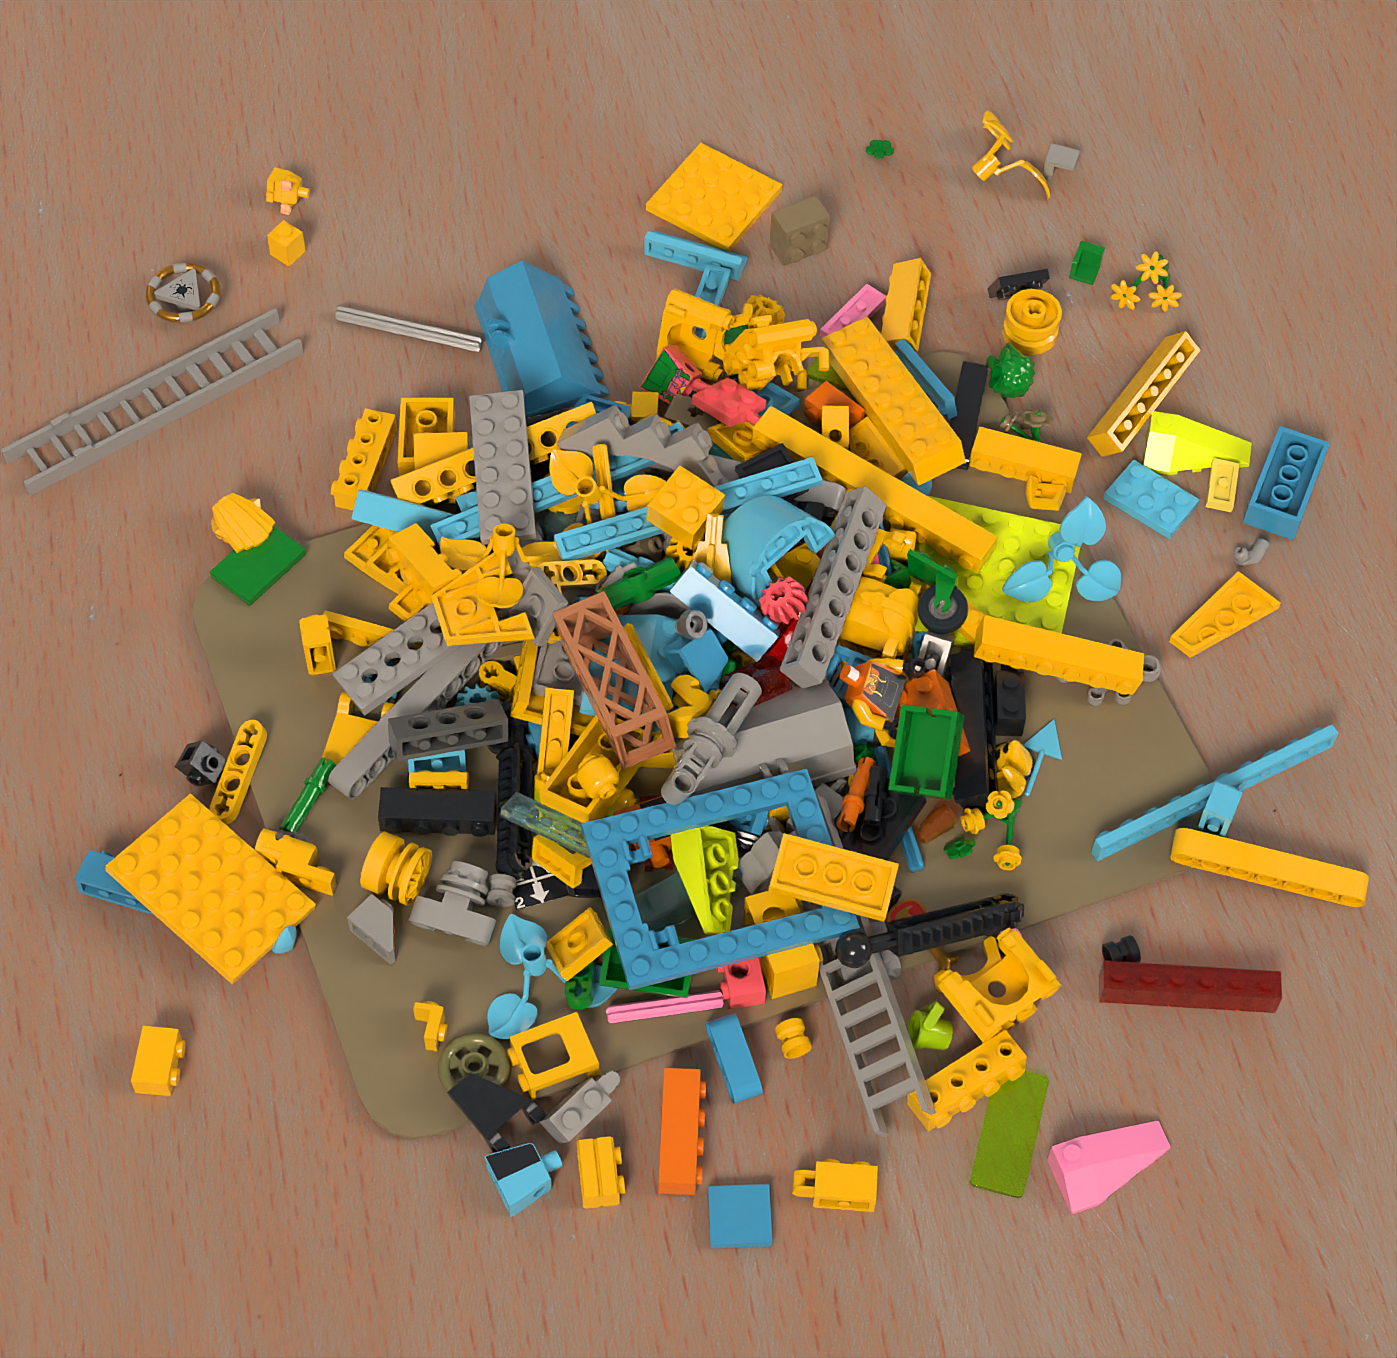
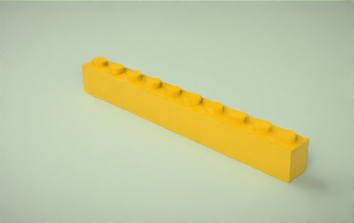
M770 406L753 427L752 442L760 450L767 451L783 443L794 462L813 457L822 480L840 484L846 489V492L866 486L887 505L883 519L890 522L896 529L917 533L916 540L918 542L926 543L935 548L940 555L952 558L964 569L972 570L978 574L995 551L998 537L776 408Z

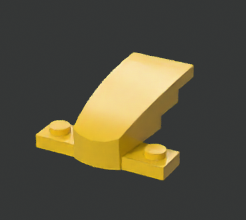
M372 525L344 552V558L383 586L399 594L389 604V610L406 622L426 608V606L422 607L415 597V590L411 585L405 584L400 574L401 570L396 563L392 564L386 555L388 537L396 534L397 531Z

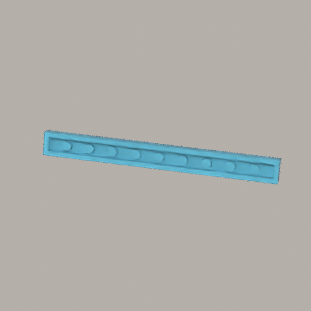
M680 422L668 426L671 435L683 430ZM608 455L611 482L656 464L654 461L633 456ZM594 466V474H593V477H592V478H593V479L595 480V482H596V474H595V466ZM550 476L532 483L534 514L578 496L576 493L571 496L559 493L553 486ZM478 506L430 525L439 548L441 537L455 540H473L480 537Z
M811 457L715 486L714 488L725 494L723 511L719 515L734 512L746 501L760 496H776L781 498L822 485L823 480L814 458ZM647 507L555 534L554 541L561 560L573 561L665 532L646 520Z
M1333 725L1323 729L1318 727L1311 731L1307 737L1301 740L1298 738L1293 739L1284 748L1278 751L1271 750L1253 763L1248 761L1231 774L1223 773L1214 782L1206 786L1205 784L1198 785L1191 793L1183 797L1180 795L1176 796L1167 805L1159 809L1153 807L1136 820L1128 819L1119 828L1111 832L1107 830L1100 833L1095 838L1091 854L1098 862L1204 810L1215 782L1228 784L1238 791H1243L1333 747L1338 731Z

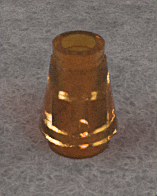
M947 805L935 806L914 832L923 844H927L929 841L954 829V824L958 822V819Z

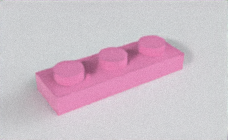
M866 284L820 329V336L825 337L866 316L870 319L886 303V295Z

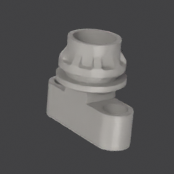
M452 861L450 869L441 876L440 881L444 885H437L436 891L444 895L442 902L416 896L408 922L435 931V929L442 930L449 935L462 936L465 941L488 946L496 920L472 912L474 905H485L486 901L481 896H486L488 892L486 884L488 872L468 863Z

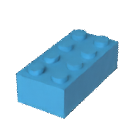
M1279 426L1248 505L1243 523L1294 540L1330 443Z

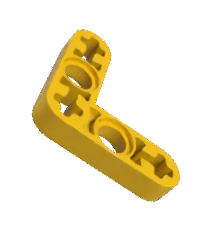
M599 560L551 561L535 566L540 567L548 575L550 581L561 594V589L594 587L602 578L607 576L606 568ZM564 568H569L573 572L574 579L572 582L565 579L563 575ZM591 569L592 572H596V577L594 575L583 576V573ZM558 631L556 634L552 632L546 643L553 644L560 641Z

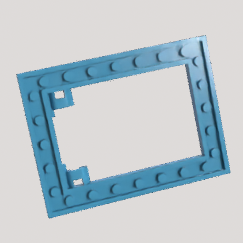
M807 769L688 797L679 805L664 803L582 823V832L629 990L837 938L850 930L859 931L860 927L855 914L819 905L820 909L679 944L674 925L666 926L664 930L659 932L649 931L647 923L642 924L627 871H630L629 864L652 858L648 842L650 839L787 806L797 837L833 846ZM638 843V850H629L628 845ZM668 942L669 947L659 949V944Z

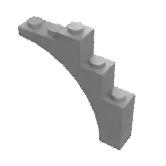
M613 405L564 429L557 441V445L561 450L581 452L589 458H593L592 447L594 445L606 444L608 455L633 456L647 459L673 470H676L680 465L712 487L730 482L717 468L715 459L708 455L713 443L708 432L703 430L699 423H695L671 435L668 425L661 421L657 413L630 426L626 415L620 412L616 405Z

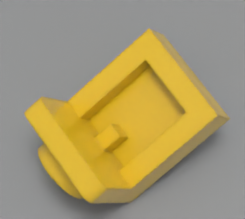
M431 1001L415 1002L413 1007L415 1019L427 1022L424 1034L426 1050L438 1051L440 1041L445 1042L448 1024H445L444 1007Z

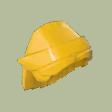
M230 493L219 499L212 507L213 518L211 526L213 532L218 539L230 544L236 553L243 550L247 551L263 544L273 531L272 527L276 524L261 509L259 498L247 500L235 493Z

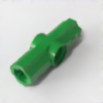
M668 557L646 568L638 567L625 572L622 576L623 579L597 590L596 594L605 591L615 611L630 603H642L651 599L655 595V591L675 583L681 573L674 559Z

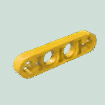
M248 720L239 728L210 804L209 810L226 825L232 823L239 814L267 740V731L257 720ZM257 730V735H252L251 738L248 736L249 733H254ZM244 753L250 754L249 761L246 764L237 765V759L240 755ZM233 779H240L239 787L236 790L228 791L227 786L229 782ZM226 806L229 808L228 812L219 813L220 809L223 810Z

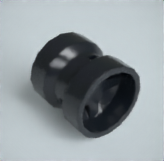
M1131 935L1121 938L1117 943L1111 941L1102 944V955L1110 971L1121 969L1124 964L1133 965L1141 961L1138 944Z

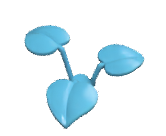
M1085 496L1080 504L1065 516L1060 526V532L1050 536L1048 546L1051 551L1047 553L1049 557L1048 569L1042 561L1034 560L1027 562L1007 579L1002 591L1006 595L1023 602L1030 603L1043 599L1052 587V582L1048 576L1053 572L1054 558H1056L1058 561L1063 562L1071 559L1084 574L1077 580L1076 587L1080 595L1085 599L1104 601L1115 596L1121 588V573L1117 565L1109 560H1099L1094 562L1087 570L1074 555V546L1080 547L1082 543L1087 545L1096 544L1105 533V518L1096 503Z
M514 914L508 916L502 929L500 951L502 957L508 963L513 965L523 963L525 969L523 972L524 990L522 999L516 994L509 993L497 997L491 1003L487 1014L489 1035L499 1039H510V1036L529 1030L535 1024L538 1015L535 1005L527 1003L531 975L540 976L547 968H550L565 983V979L560 975L552 960L546 959L544 950L547 947L548 937L545 930L540 925L519 918ZM599 965L595 966L593 1002L587 1008L601 1005L618 989L599 986L602 966ZM582 969L575 976H583L588 970ZM577 987V997L581 995L582 987Z

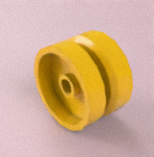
M1038 289L1021 290L1012 295L1007 302L1002 330L1005 342L1012 343L1018 351L1027 355L1042 354L1050 350L1057 341L1062 309L1059 301L1053 295Z

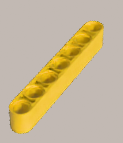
M1179 828L1175 830L1170 859L1175 863L1349 907H1363L1365 905L1369 876L1363 872L1193 829Z

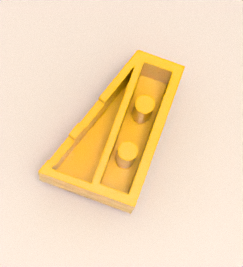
M415 523L388 537L386 555L392 564L396 563L401 570L400 574L405 584L411 585L415 590V597L422 607H427L433 603L431 598L433 594L458 578L462 573L458 568L452 570L445 563L448 561V557L444 553L440 555L436 553L433 548L435 546L434 542Z

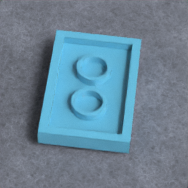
M1134 459L1108 488L1103 498L1169 540L1197 508L1200 501L1197 497Z

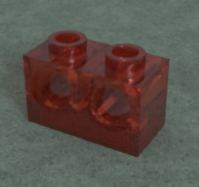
M767 656L758 662L756 661L722 676L724 686L735 673H743L755 679L760 685L762 693L754 706L792 690L790 678L780 671L782 661L772 656Z

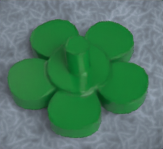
M872 140L870 141V146L866 147V153L874 155V158L882 159L884 155L891 156L894 153V149L891 147L890 141Z
M958 837L953 840L954 843L945 845L943 850L947 853L949 859H956L959 856L964 858L973 852L972 847L976 845V841L973 838L965 839V837Z

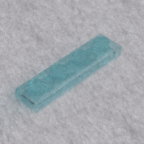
M518 792L501 807V817L590 858L581 828L582 822Z

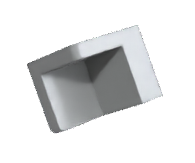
M1051 143L1045 160L1044 178L1052 180L1056 167L1069 171L1076 170L1080 150Z

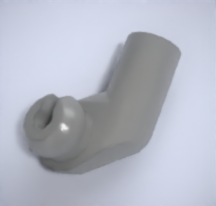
M1258 539L1252 550L1248 551L1245 547L1243 549L1238 547L1233 553L1234 561L1240 566L1260 563L1269 547V543L1264 539Z

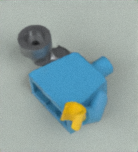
M688 610L683 612L675 623V630L681 637L666 646L662 651L677 677L680 675H691L699 680L700 690L710 695L713 705L722 691L719 689V683L723 668L728 662V657L722 645L728 638L716 628L713 631L707 628V619L704 613L699 610Z

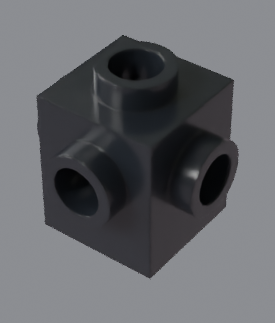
M202 740L187 744L174 767L187 776L186 779L191 784L204 786L214 784L221 778L222 769L227 760L219 754L220 752L216 747L206 744Z

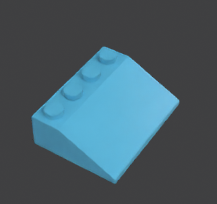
M617 615L622 626L628 623L633 625L672 700L673 689L671 688V683L675 679L676 673L662 650L681 637L675 630V623L678 619L661 615ZM611 636L600 641L609 646ZM594 648L593 652L607 658V654ZM614 659V662L620 665L621 661ZM591 660L589 673L602 681L605 667ZM613 671L609 685L615 687L618 674ZM625 678L622 692L637 699L639 689L636 683ZM583 689L579 713L595 716L596 714ZM607 693L606 698L612 701L613 696ZM620 700V706L634 712V707ZM617 715L618 719L628 721V719L622 717L621 715ZM654 721L653 731L660 732L656 722Z

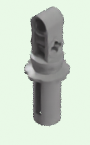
M743 673L733 674L705 717L692 718L687 724V734L689 737H687L683 744L684 753L674 765L673 771L661 788L662 797L667 803L679 805L695 791L698 784L704 779L711 768L717 767L723 758L734 755L736 752L735 746L737 745L734 735L762 693L761 687L755 679ZM734 702L737 706L723 726L718 721L730 703ZM675 784L679 785L682 791H680Z

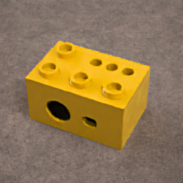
M770 891L745 897L744 928L800 914L802 910L801 900ZM809 944L759 957L761 971L771 998L775 999L817 986L819 964L823 961L818 944Z

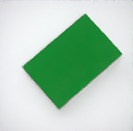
M275 526L272 527L273 531L263 544L239 553L233 550L210 571L211 578L249 606L306 555L304 547Z

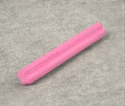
M717 990L689 994L688 998L667 997L607 1006L606 1013L609 1023L722 1008L724 1000L722 992Z

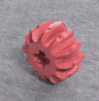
M779 576L776 583L769 581V588L762 589L763 597L759 599L763 614L765 616L769 615L770 619L778 624L783 622L788 625L792 618L798 620L799 612H806L804 605L809 602L804 591L805 588L790 576L786 579Z

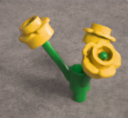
M993 791L987 798L986 809L988 812L982 814L978 808H965L964 815L960 817L961 824L966 832L970 831L971 834L976 835L985 828L984 820L995 817L999 821L1006 823V845L997 848V854L993 856V860L997 862L1001 869L1013 870L1021 864L1022 860L1020 850L1012 846L1015 815L1018 814L1022 803L1018 798L1012 799L1011 794L1007 791Z

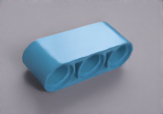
M733 1013L706 1022L707 1034L733 1104L762 1095V1085L736 1014Z

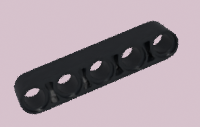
M967 361L962 363L955 397L957 416L951 418L950 427L962 442L966 463L956 467L957 469L968 470L989 365Z

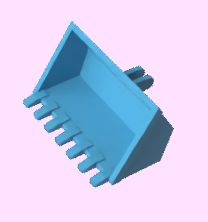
M522 260L488 277L481 295L474 305L502 392L523 390L526 416L575 405L584 394L594 397H607L610 394L608 388L596 381V379L601 380L604 378L602 371L590 364V362L596 363L598 361L597 356L584 347L592 344L591 339L578 330L586 328L585 322L573 316V313L578 314L580 312L579 305L567 299V297L575 295L573 289L563 284L559 277L551 275Z

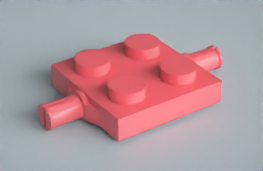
M728 377L713 385H708L700 379H696L692 384V388L699 392L692 396L691 404L729 427L741 422H750L756 425L761 418L757 413L765 410V399Z

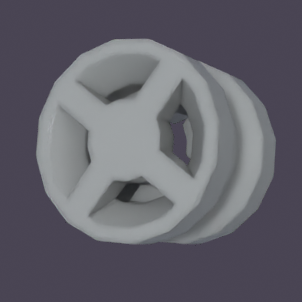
M506 874L489 876L488 886L490 891L487 892L486 902L496 907L512 906L515 903L513 890L516 888L517 880Z

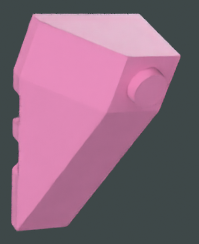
M1153 1121L1082 1136L1054 1145L1050 1149L1047 1161L1072 1215L1103 1203L1108 1196L1118 1188H1122L1132 1177L1141 1170L1146 1169L1170 1150L1171 1147L1159 1121Z

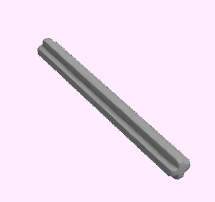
M341 305L337 307L335 312V318L338 321L479 352L483 343L482 338Z

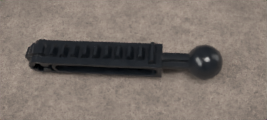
M510 697L501 704L508 718V747L496 755V759L499 760L495 866L498 874L510 875L519 880L524 875L530 873L529 868L532 864V766L536 763V759L533 758V748L524 745V730L528 727L529 722L510 716L513 697Z
M1002 893L952 907L888 922V932L869 937L860 931L850 930L842 934L837 940L835 947L836 956L842 965L850 968H859L870 960L873 953L889 950L897 957L1003 931L1007 928L1014 929L1018 926V922L1022 921V917H1024V904L1018 902L1016 895Z

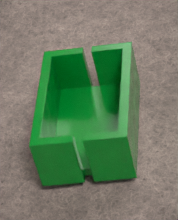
M901 704L888 790L899 794L920 797L923 795L927 798L952 801L964 715L958 711L936 708L930 710L927 707Z

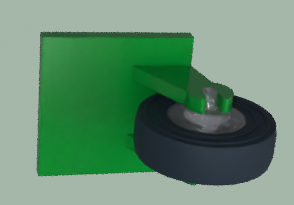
M910 549L907 553L909 574L930 586L921 595L918 602V616L921 623L928 630L937 634H948L958 630L965 622L968 614L967 600L958 589V575L951 567L944 564L940 566L933 562L932 558L922 551L917 553Z

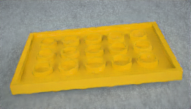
M192 794L184 798L106 865L105 870L231 984H234L275 946L277 939L287 926L294 925L296 927L316 907V904L278 872L276 868Z

